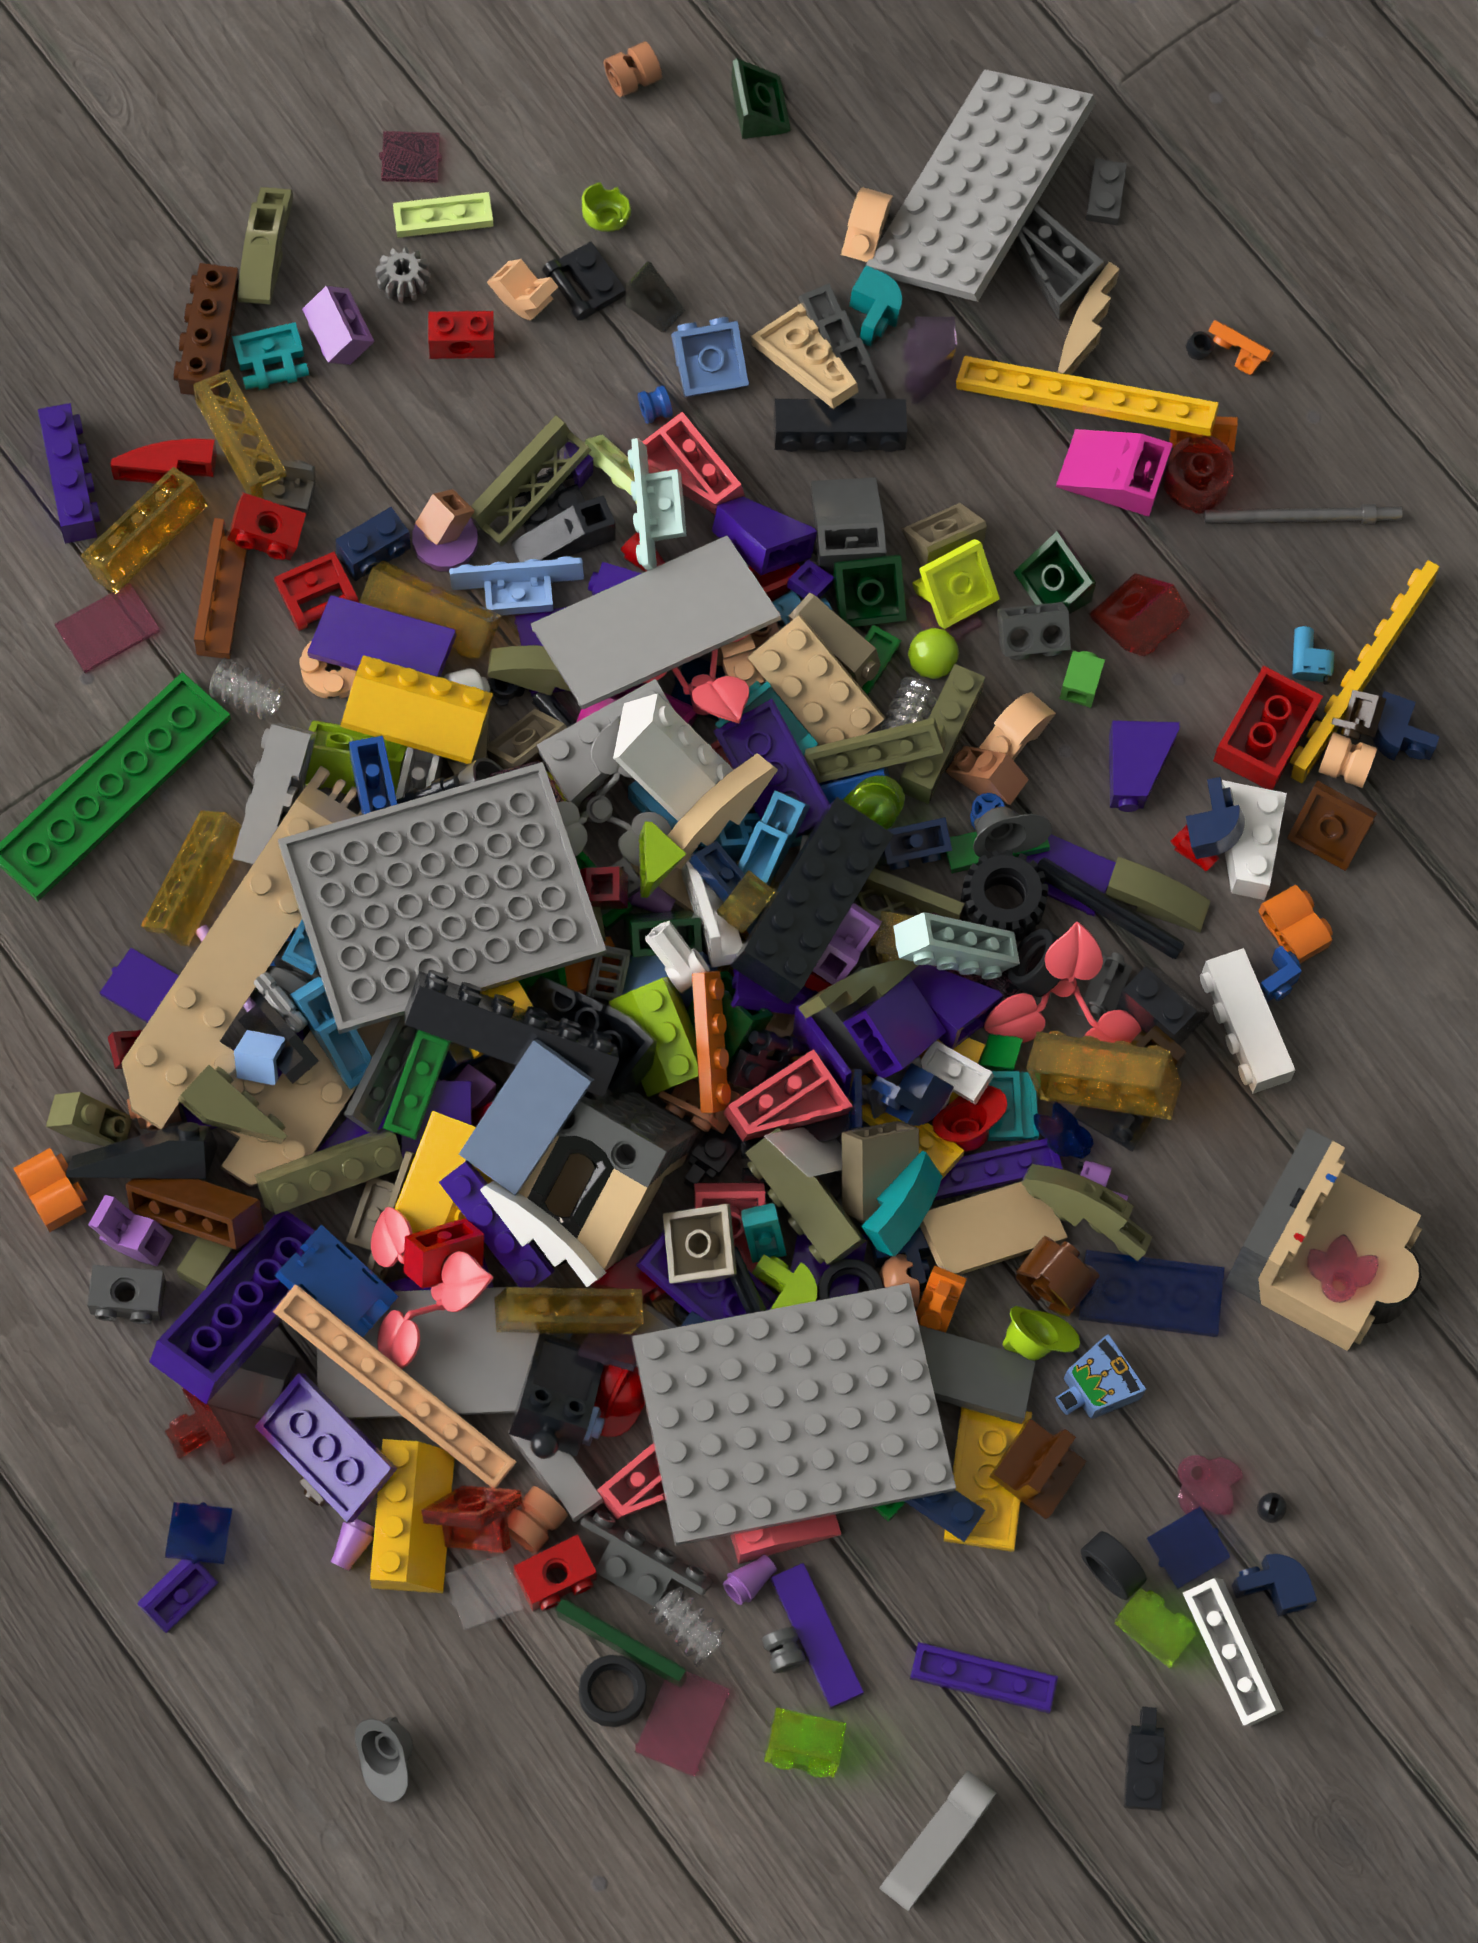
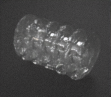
M226 658L222 659L211 678L210 696L216 699L221 696L222 702L226 704L233 702L234 707L237 709L245 707L246 713L250 715L257 712V716L261 720H266L273 716L283 700L286 684L282 683L277 690H274L273 678H269L263 685L261 684L262 673L258 672L253 679H250L249 667H245L239 674L237 673L238 662L234 661L229 668H226Z
M905 677L901 679L900 688L895 692V699L891 701L890 710L886 712L885 721L880 725L879 731L924 720L923 718H929L932 711L927 706L934 707L937 699L931 695L932 689L930 686L917 678Z
M681 1586L665 1595L651 1609L648 1615L658 1612L655 1618L657 1625L668 1622L664 1630L665 1634L671 1636L678 1633L674 1644L682 1646L688 1643L684 1654L686 1657L697 1654L694 1665L699 1667L723 1645L724 1642H721L720 1638L724 1629L720 1628L712 1632L710 1628L715 1619L711 1617L702 1622L700 1618L705 1609L701 1607L692 1611L690 1608L695 1598L692 1596L682 1600L681 1596L685 1587Z

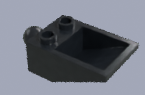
M540 1332L515 1409L509 1434L531 1441L532 1452L541 1459L553 1457L558 1450L577 1456L588 1430L607 1353Z

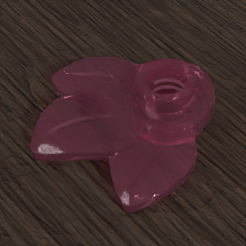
M1342 1234L1330 1244L1327 1252L1310 1249L1307 1265L1311 1275L1321 1282L1324 1295L1333 1302L1343 1303L1354 1296L1357 1288L1367 1286L1372 1282L1378 1269V1257L1375 1255H1365L1357 1258L1353 1244L1345 1234ZM1333 1282H1342L1345 1289L1343 1291L1335 1290Z
M1190 1455L1184 1458L1178 1467V1478L1182 1484L1178 1494V1502L1181 1509L1190 1518L1197 1516L1203 1507L1215 1514H1230L1233 1509V1494L1229 1486L1243 1478L1239 1467L1222 1457L1208 1460L1200 1455ZM1198 1466L1201 1468L1202 1475L1199 1479L1195 1480L1191 1476V1470Z

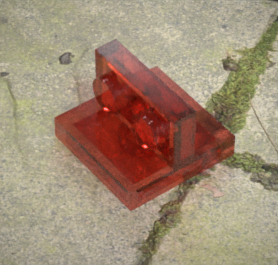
M182 1388L187 1406L192 1415L183 1414L170 1422V1428L165 1430L170 1447L177 1459L207 1442H210L223 1465L234 1459L235 1455L230 1440L209 1405L203 1403L193 1394Z
M462 1485L422 1509L423 1523L442 1525L445 1547L504 1553L511 1548L506 1514L523 1504L521 1490Z

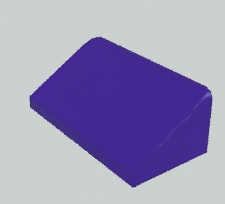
M187 1554L138 1601L137 1605L167 1633L218 1582L196 1557Z

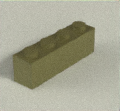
M954 664L928 718L935 717L937 726L944 725L947 735L944 753L908 761L900 777L899 792L924 803H930L982 694L985 676Z
M778 1127L771 1133L781 1132L785 1130ZM763 1138L745 1152L751 1160L747 1163L750 1171L758 1180L762 1178L766 1180L771 1187L767 1191L768 1195L779 1208L783 1205L791 1214L788 1222L799 1236L805 1233L812 1243L808 1248L820 1264L825 1261L828 1265H832L835 1262L841 1261L866 1242V1239L819 1176H806L767 1138Z
M381 1128L376 1133H367L255 1174L265 1208L276 1215L398 1170L401 1167L403 1157L396 1134Z

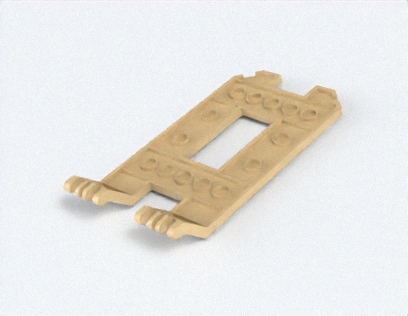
M323 766L319 767L311 781L294 802L122 1061L132 1112L160 1130L180 1103L178 1100L180 1095L208 1065L214 1069L220 1067L226 1071L233 1079L231 1085L240 1093L244 1090L250 1093L259 1102L257 1108L265 1116L272 1114L279 1119L285 1126L283 1132L287 1135L281 1144L226 1130L239 1140L222 1164L221 1169L249 1187L258 1185L255 1174L313 1154L357 1087V1085L352 1089L347 1087L311 1030L303 1043L316 1056L319 1062L293 1084L284 1073L281 1074L275 1085L237 1078L234 1051L220 1042L256 987L254 981L256 978L267 971L292 931H296L302 920L278 845V839L362 815L361 811L357 815L347 808L349 803H352L358 794L355 787H351L341 803L335 801L347 783L343 779H338L329 796L318 790L320 785H323L330 775L329 770ZM391 1019L357 1029L372 1057Z

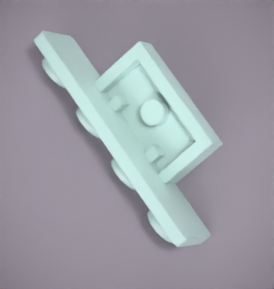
M639 438L631 440L632 449L628 450V461L631 469H634L635 481L631 482V494L633 500L637 501L638 512L633 515L634 527L640 536V545L636 546V556L638 563L649 571L657 567L655 541L687 536L682 477L678 469L649 474L647 447Z

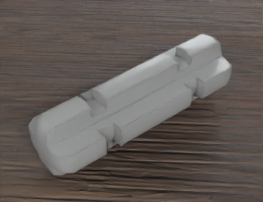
M268 972L261 974L254 981L257 989L262 995L265 994V999L286 1020L285 1022L295 1033L304 1029L308 1024L305 1017L300 1011H296L297 1007L282 988L276 986L277 982Z

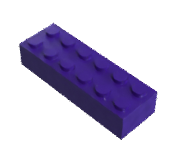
M289 1211L274 1215L264 1226V1230L253 1237L157 1340L149 1363L207 1404L283 1321L273 1310L290 1290L274 1275L295 1253L299 1256L305 1253L300 1247L315 1230Z

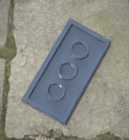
M533 1040L459 1152V1155L512 1194H519L594 1079L540 1040Z

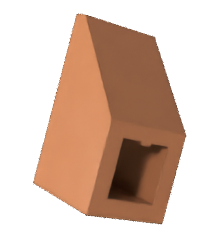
M964 746L955 755L954 761L946 770L949 776L979 795L983 793L996 794L1007 805H1011L1029 780L1008 753Z

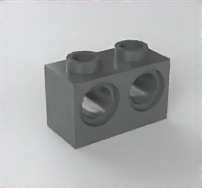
M1063 602L997 609L999 644L1005 657L1021 660L1028 658L1029 654L1042 653L1045 656H1056L1064 650H1071L1069 611ZM1048 626H1058V630L1054 635H1043L1044 630ZM1015 630H1025V634L1021 639H1010L1011 634Z

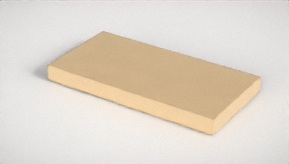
M1021 1182L931 1209L920 1224L937 1266L957 1275L1030 1253L1044 1236L1051 1238L1057 1244L1064 1242L1068 1238L1059 1217L1056 1216L1053 1209L1041 1199L1032 1197Z

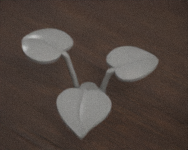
M617 716L611 724L596 736L591 748V758L595 767L603 774H614L612 779L602 789H598L596 795L587 796L581 802L579 810L572 802L560 801L557 802L575 856L583 850L587 842V831L582 824L586 821L593 823L607 821L627 830L618 840L619 851L631 864L640 867L639 835L645 821L653 822L666 835L670 833L671 826L663 816L654 812H643L636 815L631 825L612 816L613 807L610 800L605 797V794L618 782L620 774L633 778L613 759L621 716Z

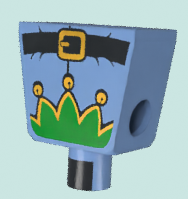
M1108 1334L1066 1371L1064 1380L1069 1389L1058 1395L1055 1399L1065 1415L1082 1406L1087 1415L1094 1419L1138 1401L1143 1397L1146 1388Z

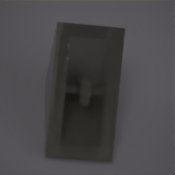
M646 262L626 284V306L661 332H666L685 311L651 262Z

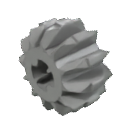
M406 246L403 248L402 253H398L392 248L390 257L382 255L380 265L376 268L378 288L385 290L388 300L397 295L400 303L407 296L415 301L417 298L416 292L425 294L427 290L426 284L431 281L427 259H421V253L418 250L409 254V249Z

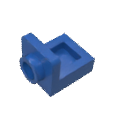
M1283 946L1276 948L1272 956V961L1279 971L1260 984L1267 1002L1273 998L1279 1001L1286 997L1293 990L1291 986L1297 983L1302 972L1298 958L1291 951L1287 952Z

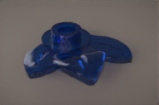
M1056 1101L1053 1104L1052 1117L1038 1113L1033 1115L1036 1129L1042 1136L1048 1139L1047 1146L1053 1152L1063 1157L1073 1156L1079 1159H1083L1090 1154L1091 1148L1094 1145L1091 1134L1087 1129L1080 1126L1077 1119L1073 1118V1115Z

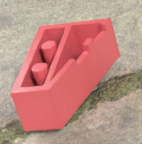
M813 1049L729 1104L723 1114L744 1142L770 1134L778 1127L786 1131L846 1115L853 1106Z
M654 1443L597 1490L604 1501L603 1504L617 1520L666 1501Z

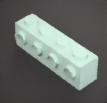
M926 912L893 926L899 958L914 961L915 965L937 966L938 970L952 969L959 971L962 975L976 974L988 980L1002 976L1003 971L1020 964L1015 934L1011 931Z

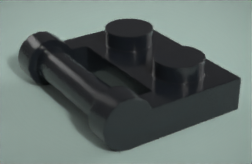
M591 241L560 259L549 261L542 268L546 277H551L558 285L559 290L573 308L571 312L578 321L586 319L626 296V289ZM570 270L590 300H582L564 272Z

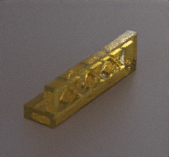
M226 370L193 384L196 404L245 492L263 499V486L286 477V470L230 370ZM227 382L231 389L228 398L215 396L211 389ZM230 408L244 412L245 417L242 424L228 421L227 414ZM244 433L258 437L259 443L256 450L242 446L240 442ZM258 459L271 462L275 470L259 476L255 466Z
M199 812L141 924L143 929L147 932L165 933L180 946L190 945L233 860L238 835L242 827L240 823L226 812ZM212 822L209 829L203 833L207 823ZM196 852L194 858L188 862L190 856ZM181 881L179 887L173 891L175 885ZM166 910L161 922H157L161 913Z

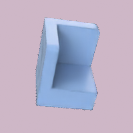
M247 1030L234 1050L237 1078L275 1085L278 1081L276 1059L286 1045L285 1038Z

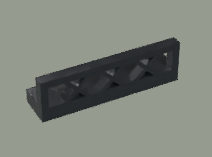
M255 987L250 998L256 1005L238 1021L246 1030L285 1038L286 1045L276 1059L278 1068L293 1084L317 1064L319 1060Z

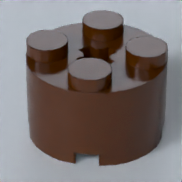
M1044 1236L1016 1271L1018 1273L1016 1279L1022 1288L1035 1300L1039 1301L1042 1297L1051 1303L1048 1309L1059 1315L1069 1317L1095 1285L1100 1274L1093 1267L1084 1264L1078 1258L1080 1252L1073 1245L1066 1241L1059 1245L1051 1238Z

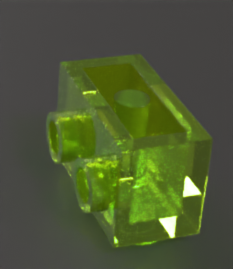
M1140 1587L1118 1614L1114 1624L1167 1667L1171 1668L1192 1642L1197 1632L1192 1629L1194 1625L1187 1617L1178 1612L1174 1615L1164 1607L1165 1601L1152 1590L1146 1592Z
M776 1707L770 1724L764 1762L772 1763L773 1766L779 1769L788 1770L795 1768L807 1771L814 1777H834L840 1763L847 1723Z

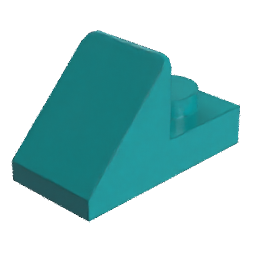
M770 1203L742 1210L741 1218L752 1263L759 1262L763 1255L769 1258L771 1256H786L775 1205Z

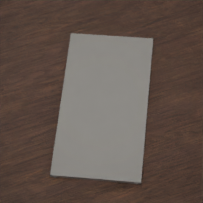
M724 536L531 623V627L578 701V705L585 709L781 620V615L733 545L732 540L728 536Z
M535 1286L526 1294H524L520 1287L486 1288L472 1304L460 1312H451L445 1309V1311L436 1310L413 1317L411 1321L417 1324L420 1331V1346L412 1362L402 1370L458 1415L515 1413L539 1333L549 1334L548 1296L550 1292L548 1286ZM431 1290L393 1291L399 1297L365 1334L363 1339L378 1350V1331L386 1315L392 1310H398L405 1316L408 1311L436 1304L437 1301L433 1299ZM317 1348L318 1388L349 1419L403 1417Z

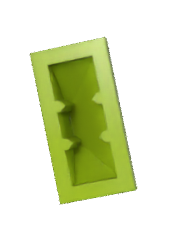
M645 821L639 835L641 898H648L686 855L653 822Z

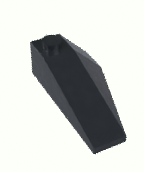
M540 976L526 995L533 1007L545 1011L547 1018L560 1022L561 1018L568 1019L579 1024V1030L590 1034L597 1030L613 1037L612 1042L617 1043L619 1061L608 1086L612 1093H632L652 1068L657 1040L633 1017L545 976Z

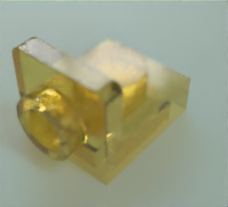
M748 870L728 898L719 907L717 914L743 933L756 919L776 891Z

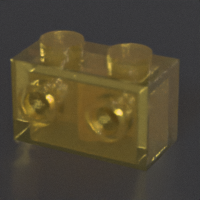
M881 912L880 921L882 922L871 938L870 945L876 948V954L882 957L883 963L903 960L898 956L893 926L914 917L913 915Z

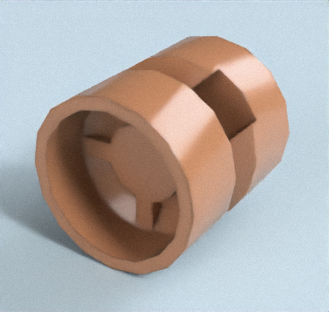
M646 41L628 48L626 55L619 52L604 59L606 75L613 90L619 97L637 91L638 84L648 86L662 79V71L658 59Z
M533 1486L520 1502L522 1510L513 1509L501 1526L519 1545L529 1552L537 1554L549 1540L547 1530L553 1531L559 1528L568 1517V1513L549 1494Z

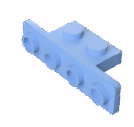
M570 556L543 561L529 559L519 563L495 562L491 565L483 566L465 564L458 568L449 569L452 590L485 588L487 617L553 611L551 582L584 579L582 558Z

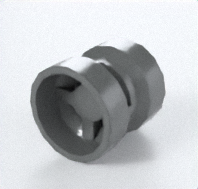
M795 1627L779 1629L761 1638L765 1650L770 1652L771 1660L769 1663L773 1673L789 1671L807 1662L804 1652L798 1649L796 1642L799 1637Z

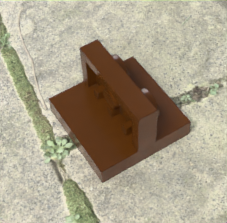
M1317 781L1287 839L1346 871L1361 843L1372 828L1377 813Z
M1029 1419L1025 1422L989 1477L1041 1517L1047 1519L1051 1516L1087 1461L1069 1448L1076 1437L1068 1430L1064 1429L1052 1435L1034 1420Z

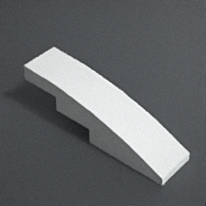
M492 1181L480 1189L522 1247L535 1240L554 1267L567 1260L586 1287L607 1273L579 1240L555 1218L521 1194H512L496 1181Z

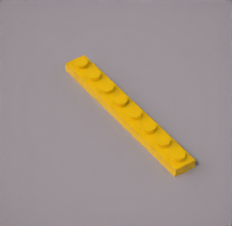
M964 356L956 379V389L1205 436H1211L1218 413V402L970 356Z
M1428 560L1422 570L1418 568L1414 570L1407 583L1410 586L1409 590L1405 595L1399 593L1390 609L1393 611V614L1389 620L1383 618L1374 633V636L1377 637L1372 646L1367 643L1357 659L1360 662L1359 666L1355 671L1349 669L1340 685L1343 687V690L1339 696L1333 694L1324 708V712L1327 713L1322 722L1316 720L1307 734V738L1310 740L1305 748L1299 746L1290 760V763L1293 764L1291 778L1300 783L1304 782L1329 744L1332 733H1336L1339 728L1331 724L1332 719L1344 720L1352 691L1363 692L1434 584L1440 566Z

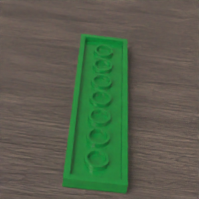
M181 672L0 842V868L38 902L231 720L230 714L184 672Z

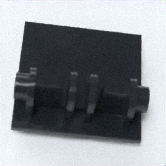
M1107 1061L1073 1118L1133 1152L1167 1095L1158 1090L1159 1083L1155 1080L1148 1078L1146 1082H1143Z

